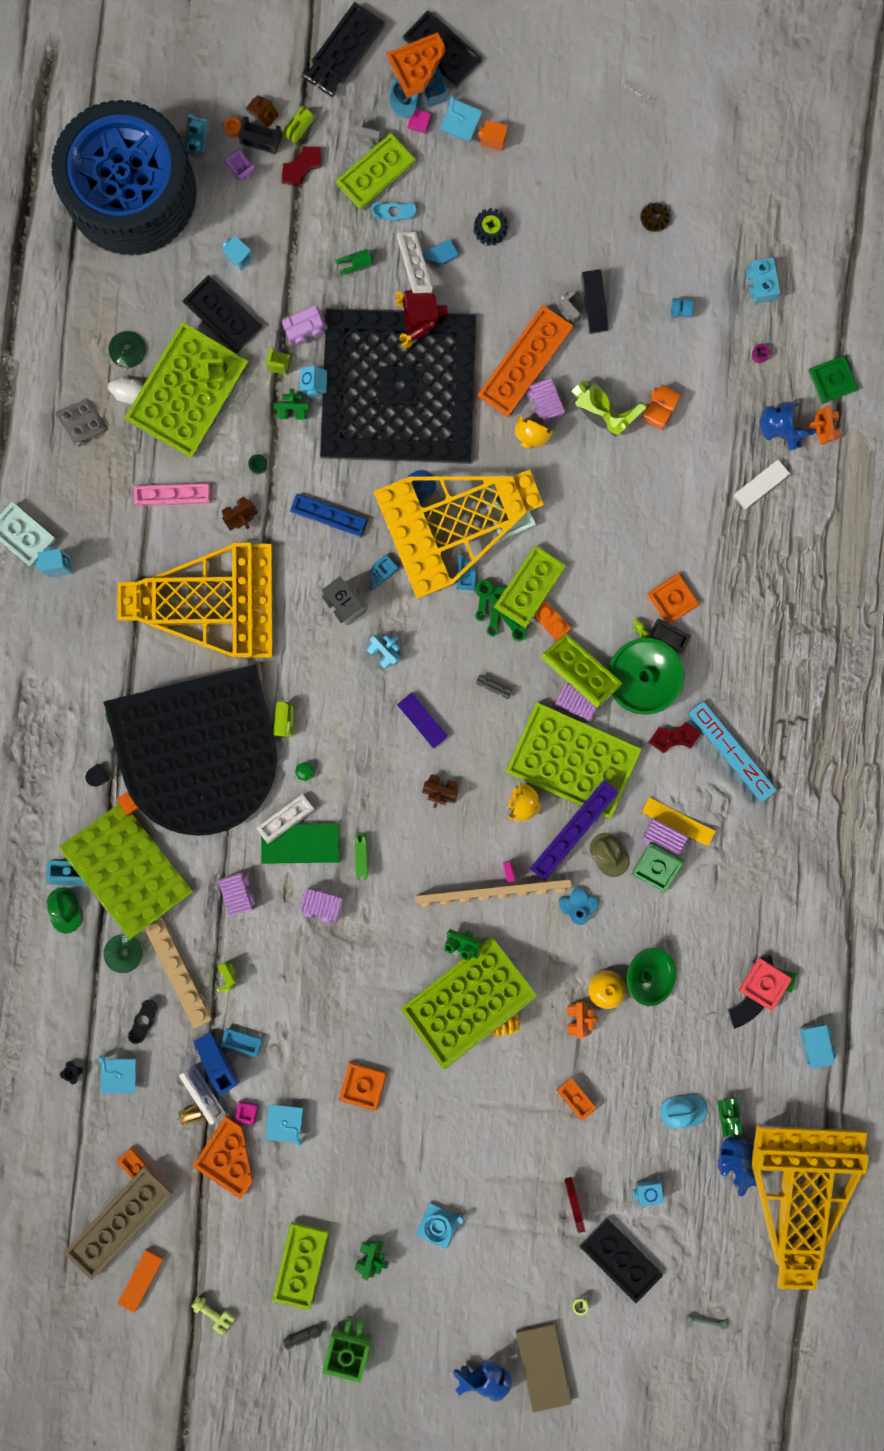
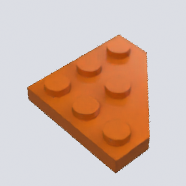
M438 32L386 53L387 60L406 98L425 91L445 53V45Z
M226 1115L192 1167L239 1199L243 1197L253 1179L243 1127Z

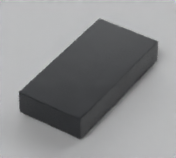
M661 619L656 620L649 634L650 637L668 644L679 653L684 652L691 637Z

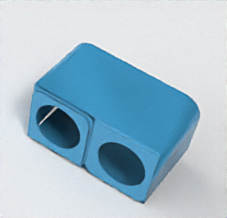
M437 66L433 74L435 83L432 86L426 87L423 92L428 107L446 102L447 88L439 66ZM432 91H438L441 94L428 99V95Z

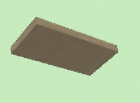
M554 1323L516 1331L533 1413L572 1404Z

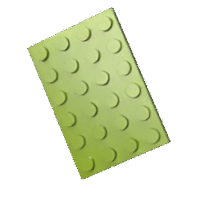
M181 322L124 417V420L192 459L247 366L248 361L186 323ZM200 359H223L224 382L201 383Z
M536 702L505 773L579 806L583 805L604 779L619 791L601 813V816L611 819L642 749Z
M120 804L58 846L61 853L129 940L193 893L133 814L127 815Z
M490 937L480 945V956L477 959L473 957L469 961L462 959L400 1008L444 1071L538 997L493 937Z

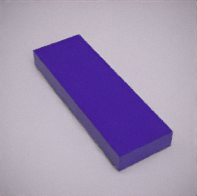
M412 693L397 704L433 749L448 737Z

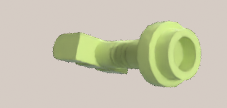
M198 1296L191 1306L195 1313L201 1311L215 1321L212 1329L220 1335H224L226 1331L221 1325L228 1329L230 1327L228 1321L233 1323L235 1317L226 1310L219 1315L205 1304V1298Z

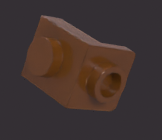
M259 95L253 98L245 108L249 114L260 119L267 128L279 116L271 101Z

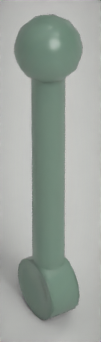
M692 1314L687 1316L689 1322L696 1321L719 1326L723 1330L727 1328V1323L724 1320L716 1322L697 1318Z

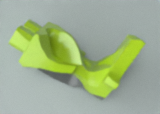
M584 379L571 391L578 398L575 402L576 406L580 407L593 423L600 428L607 429L614 437L626 429L647 408V405L641 401L631 410L622 414H616L612 411L613 407L610 405L609 398L601 387L595 383L590 386Z

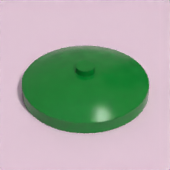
M639 638L626 643L614 654L608 667V671L623 683L612 694L613 698L621 707L635 714L652 715L666 710L678 699L684 686L685 671L679 655L671 646L657 639Z

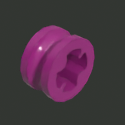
M765 344L755 346L751 354L752 359L756 363H764L770 355V349ZM757 350H759V352H760L761 350H763V351H764L763 356L758 357V356H757V354H758V351H757Z

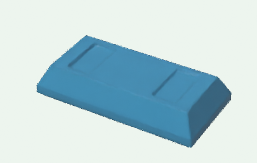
M225 1028L220 1047L257 1058L263 1039Z

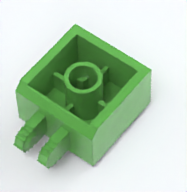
M351 1316L347 1317L345 1328L333 1326L322 1373L361 1383L372 1335L361 1333L364 1320L360 1319L358 1321L357 1331L349 1330L352 1324ZM349 1352V1355L345 1356L344 1353Z

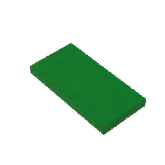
M339 824L294 825L269 844L261 836V864L339 863Z

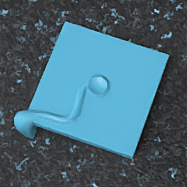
M450 96L449 107L440 130L451 134L455 138L470 142L482 111L455 100L454 96Z
M106 1054L100 1055L98 1060L101 1062V1094L136 1093V1059H105Z
M269 1104L265 1140L296 1143L298 1147L302 1146L303 1139H300L303 1108Z
M429 1203L415 1235L447 1249L458 1223L463 1222L464 1216L462 1214L457 1216Z

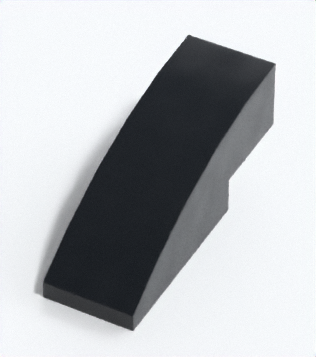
M601 269L582 272L583 300L589 334L608 331V320Z

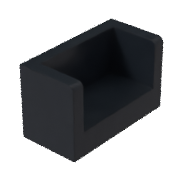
M244 116L238 138L241 145L276 155L282 131L278 125H276L275 130L251 124L249 118Z

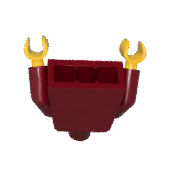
M412 289L405 290L404 294L401 292L395 293V297L398 300L394 302L398 307L403 306L406 333H409L408 336L402 334L399 337L401 341L406 340L405 343H402L404 348H409L412 345V340H417L436 327L438 317L447 316L448 314L447 305H437L436 296L432 293H413Z

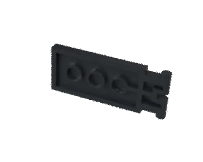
M354 2L313 57L311 68L308 72L304 70L301 77L314 86L320 82L318 89L332 98L336 93L334 89L338 83H344L385 27V22Z

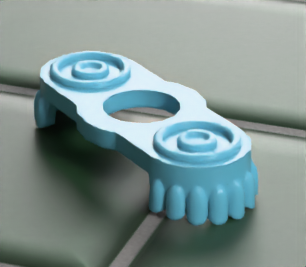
M378 201L371 207L374 217L380 220H410L416 213L415 204L410 201L408 204H398L395 202L381 204ZM392 207L399 209V214L395 217L389 214V209Z

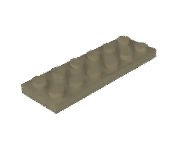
M145 1165L66 1249L64 1254L92 1281L174 1192Z

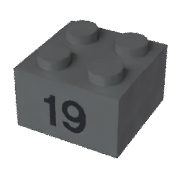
M341 576L322 589L324 595L321 597L329 608L333 607L335 609L333 613L341 624L345 622L346 625H349L365 613L363 605Z

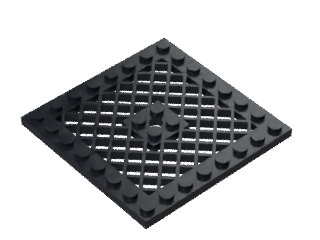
M326 309V325L328 329L325 330L324 370H327L326 393H323L320 458L471 464L476 314L448 313L447 316L438 317L436 327L418 338L409 348H405L406 350L399 356L394 349L399 344L402 345L405 342L399 339V335L396 332L409 335V333H406L404 312ZM358 331H368V332L365 333V334L362 336ZM378 332H386L382 337L378 334ZM353 333L360 338L354 344L348 340ZM372 333L378 338L373 345L366 340ZM392 334L397 341L390 346L385 339ZM434 334L442 335L439 338H437ZM428 335L435 341L429 347L422 342ZM447 336L453 341L448 348L441 343ZM344 342L350 347L345 353ZM361 343L368 347L363 354L356 349ZM382 343L387 350L380 355L375 348ZM417 345H420L425 350L419 356L413 351ZM437 345L443 350L438 357L431 351ZM455 346L456 357L450 352ZM354 351L359 358L351 363L347 356ZM371 352L378 357L373 363H370L365 358ZM390 352L397 358L391 364L384 359ZM410 353L415 360L408 365L403 358ZM427 354L434 359L428 366L422 361ZM446 354L453 360L447 366L440 361ZM343 360L349 365L344 371ZM361 361L368 366L362 373L355 367ZM381 361L385 366H380L379 373L374 367ZM400 362L404 367H394V366L397 365V364ZM417 363L424 368L419 374L418 367H414ZM435 364H438L443 369L438 375H435L431 370ZM456 364L454 375L449 369H451ZM353 369L358 376L351 382L346 375ZM372 370L377 377L369 382L365 375ZM427 372L433 377L428 384L421 379ZM445 373L452 378L446 385L440 380ZM344 379L348 383V385L342 390V384ZM362 379L367 386L360 391L355 384ZM380 380V386L378 391L373 385H375ZM396 382H401L404 388L397 391L393 388V385ZM419 382L423 388L417 393V384ZM435 382L442 387L436 394L430 388ZM454 383H455V395H454V393L449 389V387H450L452 384H454ZM353 388L357 395L350 400L345 393ZM371 388L376 395L369 401L364 394ZM426 390L433 396L427 402L420 397ZM445 391L451 396L446 403L439 398ZM342 397L348 402L343 408ZM361 397L367 404L359 410L354 403ZM378 399L379 405H384L380 410L373 405ZM418 400L423 406L416 412L411 406H417ZM435 400L442 406L436 412L429 407ZM453 401L454 413L448 407ZM350 406L357 412L351 418L344 413ZM393 406L402 407L397 411ZM369 407L375 412L370 419L363 414ZM389 407L394 415L387 420L382 413ZM408 408L413 415L406 421L401 413ZM425 409L432 415L426 421L420 416ZM443 410H446L451 415L445 422L438 416ZM341 415L347 420V422L342 426ZM359 416L366 421L360 428L353 422ZM379 416L385 423L377 429L372 422ZM397 417L403 422L398 429L391 424ZM415 418L422 423L416 430L410 425ZM434 419L441 424L435 431L428 425ZM454 419L452 431L447 425ZM349 425L356 430L350 437L343 431ZM368 425L375 431L370 437H367L362 432ZM387 426L394 432L388 438L381 433ZM406 426L412 432L407 439L400 434ZM426 427L431 435L424 440L419 435V432ZM443 428L450 434L444 441L438 435ZM340 433L345 439H340ZM360 434L364 440L354 438ZM377 435H379L383 440H373V439H374ZM395 436H398L402 441H391V440H392ZM416 436L421 442L411 440ZM433 437H435L439 442H429V441H430ZM453 438V443H447Z

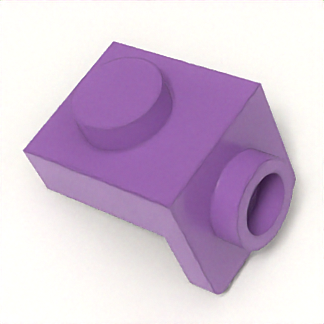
M240 149L224 160L237 180L242 178L246 180L253 174L254 165L249 163Z

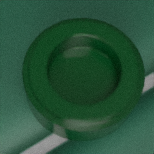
M256 454L249 459L248 466L254 474H263L268 468V463L264 456Z

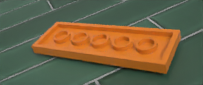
M542 305L477 394V397L508 418L527 393L530 385L534 383L569 335L573 325Z

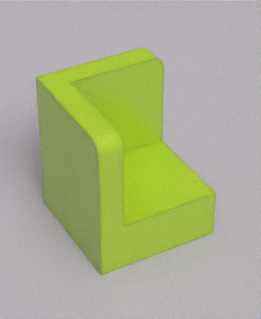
M270 347L266 367L270 372L286 375L291 357L288 354L275 352L274 347Z
M200 359L201 383L224 382L223 359Z

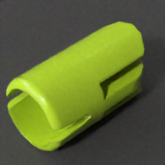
M302 106L281 132L283 137L293 141L295 144L298 143L315 120L311 111L308 109L303 111L304 107Z
M283 701L277 702L274 736L292 737L294 704Z

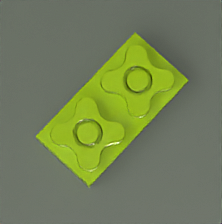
M390 133L335 182L361 211L416 163V159Z
M534 545L494 608L526 628L567 565Z
M564 634L540 657L596 708L603 704L623 684L568 634Z
M291 1221L272 1298L273 1302L306 1310L311 1309L329 1230Z

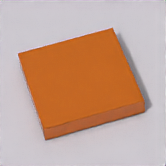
M679 573L646 594L662 619L669 624L700 604Z
M349 1062L339 1101L376 1111L387 1072Z

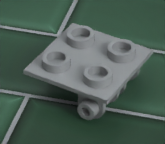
M87 399L54 412V415L73 444L78 447L84 444L83 440L107 430Z

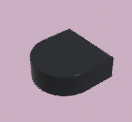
M99 764L90 768L85 775L86 782L94 787L101 786L109 780Z

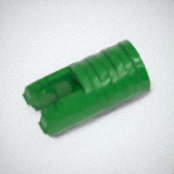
M367 248L335 260L338 265L351 261L352 266L342 269L340 271L341 276L372 265Z

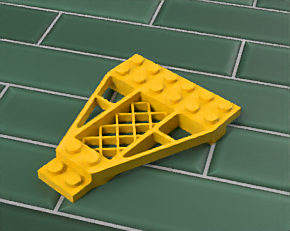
M530 469L515 476L407 477L373 491L417 599L452 585L528 511L544 505ZM440 480L446 499L429 507L422 508L412 486V481ZM444 480H482L484 484L452 497L448 494ZM494 484L496 491L488 488V486ZM483 489L480 498L470 495L475 491ZM486 489L496 493L492 504L481 500ZM465 496L462 506L451 502ZM497 496L500 498L503 509L494 505ZM468 497L478 500L474 511L464 507ZM480 502L490 506L487 516L476 512ZM448 503L444 513L434 509ZM450 504L460 507L457 518L446 514ZM493 507L503 511L499 522L489 518ZM463 509L473 513L469 524L459 520ZM430 510V513L426 520L424 512ZM432 511L443 515L439 526L429 522ZM475 514L485 518L481 529L471 525ZM504 514H506L508 520L501 522ZM445 516L455 520L451 531L441 527ZM487 520L497 523L494 526L484 529ZM457 521L467 525L464 536L453 532ZM428 524L437 527L434 538ZM470 527L479 530V532L466 537ZM501 527L502 531L474 557L469 546V540ZM439 529L450 533L446 543L436 540ZM452 534L462 538L448 544ZM435 541L445 546L437 548ZM464 543L471 561L451 579L441 558V552Z
M232 543L227 547L151 578H145L138 582H117V620L139 621L234 659L273 658L272 544ZM232 551V577H207V560ZM203 562L202 577L168 578L173 574ZM219 583L214 589L209 585ZM167 584L173 592L165 599L159 591ZM170 584L180 585L176 589H174ZM186 584L192 592L184 599L178 591ZM189 584L199 585L195 589H193ZM204 584L212 590L205 598L197 593ZM223 584L231 590L224 598L216 592ZM215 593L221 601L213 608L207 600ZM175 594L183 600L176 608L168 602ZM194 594H197L202 601L193 608L187 601ZM231 595L232 607L226 602ZM159 596L164 600L160 605ZM167 603L173 611L165 618L159 610ZM186 603L192 611L184 618L178 610ZM204 603L212 609L205 617L197 611ZM223 603L231 609L224 617L216 611ZM196 612L202 619L189 618ZM215 612L221 619L208 618ZM175 613L182 618L169 620ZM233 613V619H227ZM203 625V641L170 630L168 626ZM209 625H233V652H228L208 644Z
M756 1126L752 1168L775 1263L779 1266L777 1286L780 1289L816 1290L818 1272L824 1260L825 1248L862 1174L867 1173L869 1155L865 1153L867 1138L865 1131ZM761 1170L783 1171L780 1193L765 1192ZM806 1172H814V1173L809 1177ZM834 1173L852 1174L842 1196L832 1195ZM801 1175H804L806 1180L798 1186L795 1181ZM821 1175L822 1182L816 1186L814 1181ZM811 1184L814 1190L806 1196L803 1191ZM801 1194L804 1199L796 1206L793 1200ZM819 1195V1203L814 1206L811 1201ZM768 1200H780L776 1233ZM831 1202H838L829 1220ZM809 1204L812 1209L804 1216L801 1210ZM799 1214L801 1219L793 1225L790 1220ZM817 1214V1221L811 1225L809 1220ZM807 1224L809 1229L801 1235L798 1230ZM796 1233L799 1238L791 1244L788 1239ZM814 1233V1241L809 1245L806 1240Z

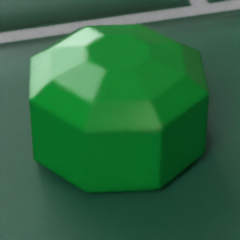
M303 762L297 765L295 774L298 779L308 781L313 777L314 769L311 764Z

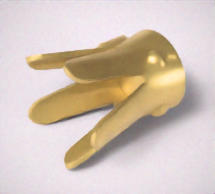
M196 1104L186 1110H179V1118L175 1120H180L181 1125L184 1126L188 1123H205L204 1121H195L204 1119L205 1116L195 1112L200 1109Z

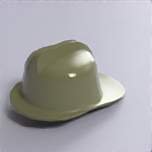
M608 833L599 834L592 839L590 853L599 869L609 877L621 876L627 870L629 859L619 841Z

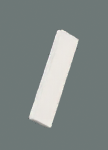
M398 232L397 239L413 293H431L432 284L416 232Z

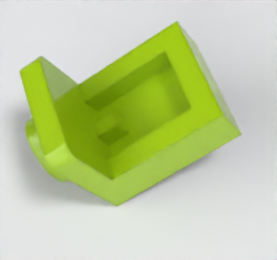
M226 961L217 966L226 984L216 989L217 992L223 990L226 993L234 989L233 984L237 982L234 976L236 971L233 965L228 964Z

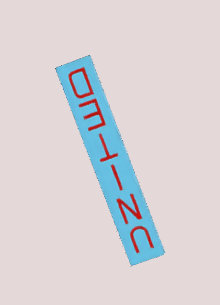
M704 701L688 713L761 803L777 791Z

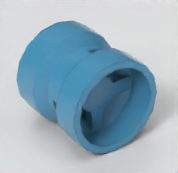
M673 298L671 317L684 316V318H691L693 300L689 298L685 300Z

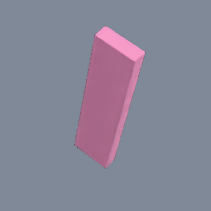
M209 483L134 486L135 506L211 503Z

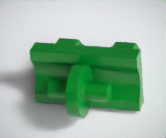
M291 388L290 394H283L282 396L283 400H289L290 402L274 403L278 419H289V409H296V420H306L308 409H310V403L295 402V400H302V394H295V390Z
M449 929L444 950L450 954L454 953L455 950L459 951L461 958L469 961L472 957L477 959L480 956L479 947L481 942L473 938V932L470 930L463 934Z
M737 1098L717 1100L722 1136L743 1134Z
M379 1240L375 1242H362L360 1252L368 1255L367 1260L359 1259L355 1266V1271L362 1274V1279L368 1280L369 1277L373 1278L375 1273L381 1274L382 1268H388L389 1263L385 1261L386 1254L381 1253L384 1242Z

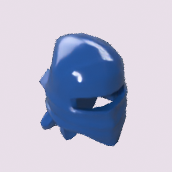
M798 402L779 403L778 408L772 405L762 411L759 425L767 441L774 437L786 438L789 450H796V448L802 447L804 437L815 434L814 429L794 427L793 407L799 406Z
M732 1136L722 1141L717 1165L720 1174L723 1176H727L731 1170L735 1173L736 1178L732 1182L735 1187H739L738 1195L742 1197L746 1194L749 1187L757 1186L753 1169H751V1157L754 1146L751 1142L740 1136Z
M486 1360L477 1370L472 1372L467 1365H462L461 1370L455 1369L453 1371L454 1376L459 1381V1386L455 1389L459 1396L468 1391H476L481 1396L487 1397L493 1402H498L507 1396L512 1386L510 1373L499 1364L490 1360Z

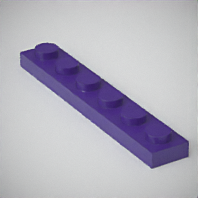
M603 779L532 864L530 870L545 881L619 791Z

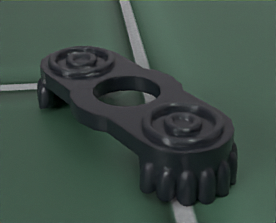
M153 1000L143 1001L139 1013L134 1018L133 1027L128 1032V1040L133 1044L142 1043L148 1030L153 1025V1019L158 1010L157 1003ZM140 1016L148 1017L149 1024L146 1027L139 1025L138 1019Z

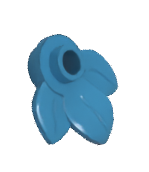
M577 886L572 891L570 898H559V906L564 914L570 916L573 923L583 925L589 920L590 914L596 911L598 901L597 897L588 898L586 892ZM582 912L584 916L579 918L576 913Z

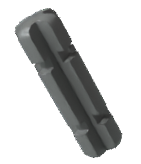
M479 675L476 681L477 685L485 686L486 689L498 695L501 694L506 699L510 698L513 691L492 679L488 680L483 675Z
M315 1325L310 1327V1330L305 1329L293 1334V1337L288 1336L284 1338L283 1345L285 1349L289 1350L294 1348V1345L298 1346L311 1341L312 1338L320 1337L321 1330L319 1326Z

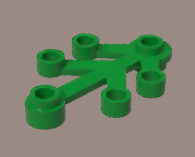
M487 579L480 580L475 586V592L480 597L478 611L475 614L476 620L482 622L486 619L485 607L488 599L492 604L487 634L491 637L497 635L499 614L511 629L512 638L517 642L525 640L527 636L526 629L522 626H517L512 619L494 608L498 601L494 594L502 595L506 588L493 586V583ZM483 586L488 587V591L482 592L481 588ZM480 612L484 613L485 615L482 619L478 618L477 614ZM491 627L496 629L494 634L489 633ZM521 631L523 636L518 638L515 633Z

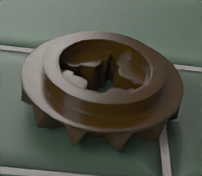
M650 202L643 207L640 221L648 231L659 232L668 226L670 211L667 210L665 205L659 204V202ZM653 211L656 215H660L658 221L655 218H650L653 215Z

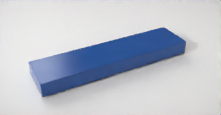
M297 493L290 509L291 513L360 538L368 521L366 518Z

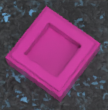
M415 109L414 114L410 117L408 129L426 134L431 114Z
M502 863L507 882L514 881L515 877L511 863Z
M239 1101L235 1122L254 1125L258 1104Z

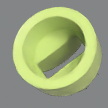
M577 1298L572 1305L574 1313L580 1316L587 1313L589 1304L586 1299ZM580 1301L583 1302V1310H580Z

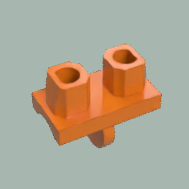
M825 406V408L817 410L814 416L815 422L809 424L810 429H815L819 444L824 445L841 437L839 428H833V423L839 419V413L832 410L831 406Z
M579 1001L567 1006L568 1016H577V1023L568 1024V1034L575 1035L579 1039L587 1037L588 1030H594V1022H599V1017H593V1010H587V1001Z

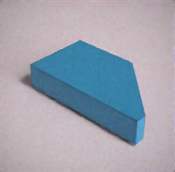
M450 239L422 253L424 260L441 266L458 257V253Z
M385 554L372 565L370 585L372 591L399 569L388 554Z
M458 554L457 574L468 564L462 554ZM472 566L457 579L456 590L475 591L476 570Z

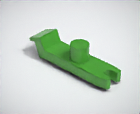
M367 833L355 834L357 880H360L361 875H364L365 880L368 879Z

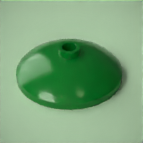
M650 947L643 949L633 958L629 965L627 987L632 998L639 1004L656 1006L662 1003L671 994L675 985L676 968L674 961L666 951L660 948Z

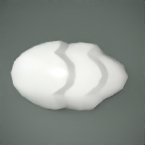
M120 377L108 383V390L117 401L133 404L144 384L134 378Z

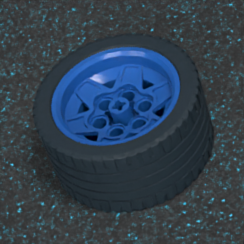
M130 100L104 101L98 105H92L91 108L84 109V112L78 113L77 117H73L70 120L71 122L67 123L65 129L60 133V137L56 141L57 144L54 146V153L52 154L53 162H51V172L56 192L77 228L96 246L102 247L106 251H111V253H119L120 255H142V253H150L152 250L156 251L158 248L164 247L165 244L172 242V239L176 238L184 230V226H187L188 220L191 218L192 211L195 208V195H197L195 175L183 142L175 127L154 108H149L148 105H142L139 102H132ZM152 158L158 164V169L149 166ZM123 159L122 162L116 163L118 160ZM137 163H142L140 167H135ZM111 173L110 176L103 177L105 174ZM92 180H95V181H97L98 183H97V184L95 185V187L92 189V184H91V182H92ZM144 180H147V181H148V182H147L146 184H144V185H141V184H140V183H141L142 181H144ZM111 191H116L115 194L109 195ZM151 192H153L150 195V197L143 202V194L148 195ZM135 194L133 198L128 199L129 195ZM121 203L123 208H114L108 205H117Z

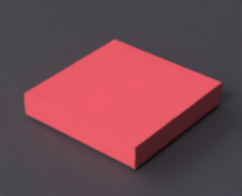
M758 957L738 990L773 1012L793 978Z

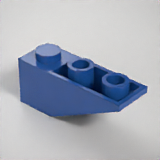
M211 1031L194 1041L207 1074L219 1096L236 1087L240 1081Z

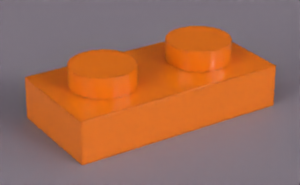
M546 600L540 605L533 616L556 641L571 629Z
M571 1077L556 1089L581 1121L597 1109Z

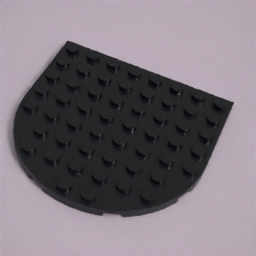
M256 665L103 701L126 789L142 813L159 826L185 835L204 836L221 833L245 821L255 813L266 799L275 778L277 748Z

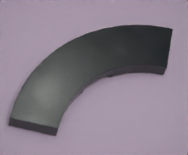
M772 955L761 958L774 966ZM746 996L739 1004L727 1009L733 1028L736 1029L750 1022L761 1012L764 1006Z

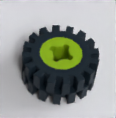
M489 208L488 211L484 209L482 213L479 212L474 223V235H476L477 240H481L480 243L484 244L485 242L487 243L486 246H490V244L494 246L505 238L508 222L506 216L503 217V212L498 213V209L492 211V208Z

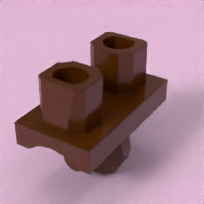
M245 497L240 498L236 502L239 507L234 511L231 507H226L221 511L222 519L230 531L236 527L239 529L243 525L246 529H249L248 522L253 520V516L259 513L252 501L247 500Z
M431 774L428 781L424 783L422 793L429 795L427 800L434 802L433 808L437 809L438 803L445 806L447 801L455 803L458 794L457 782L448 780L446 787L438 785L440 777Z

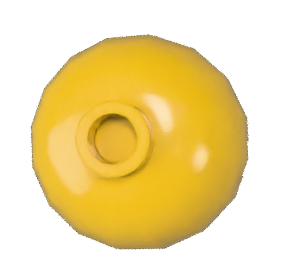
M519 415L515 425V435L522 442L521 446L530 450L532 447L539 448L544 446L551 438L554 430L549 428L547 431L548 428L527 417L523 420L524 417Z
M518 782L519 788L514 787L510 797L508 808H511V814L507 813V818L525 822L530 820L535 813H539L541 802H538L539 797L533 787Z
M601 970L590 978L588 995L596 1006L603 1009H612L623 1002L626 996V984L618 973L611 970Z

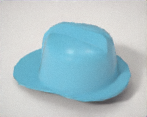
M395 77L389 90V103L394 113L400 117L408 118L414 114L418 94L406 98Z
M695 1095L668 1099L663 1103L660 1110L662 1121L672 1129L699 1125L707 1115L705 1102Z

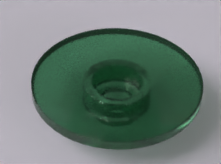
M122 331L111 339L108 352L111 360L116 365L122 368H132L143 361L146 355V345L139 334L132 331ZM124 345H129L127 350H123Z
M119 934L107 942L103 955L105 963L111 970L117 973H128L136 969L140 964L143 950L140 942L135 937L129 940L125 934ZM123 949L127 950L128 955L126 957L122 956L121 954Z

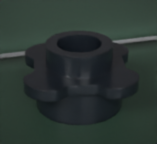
M68 1061L66 1067L60 1072V1077L70 1082V1084H76L78 1082L77 1078L83 1073V1068L74 1065L73 1061Z

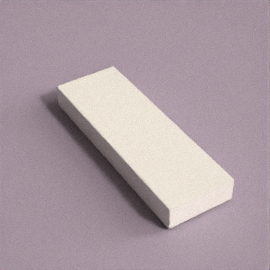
M776 460L733 496L746 510L790 473L779 460Z
M301 794L256 827L266 843L269 844L313 812L314 807Z
M195 1065L179 1075L210 1125L226 1114Z

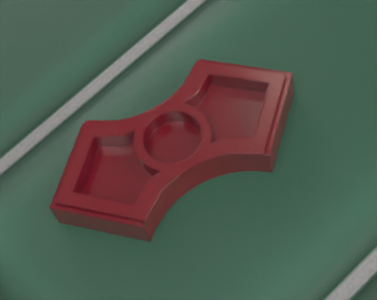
M303 146L300 155L295 160L283 163L282 184L301 185L303 177L309 171L320 169L321 147Z
M687 722L675 730H666L658 727L648 743L663 754L669 748L678 745L691 749L701 732Z
M572 1177L565 1178L566 1190L577 1232H586Z

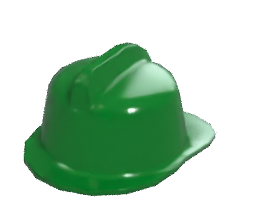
M67 888L53 890L46 901L51 923L58 932L64 934L72 933L77 930L82 920L76 896Z

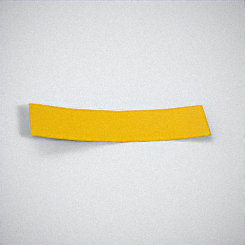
M650 797L642 810V813L706 846H709L716 832Z

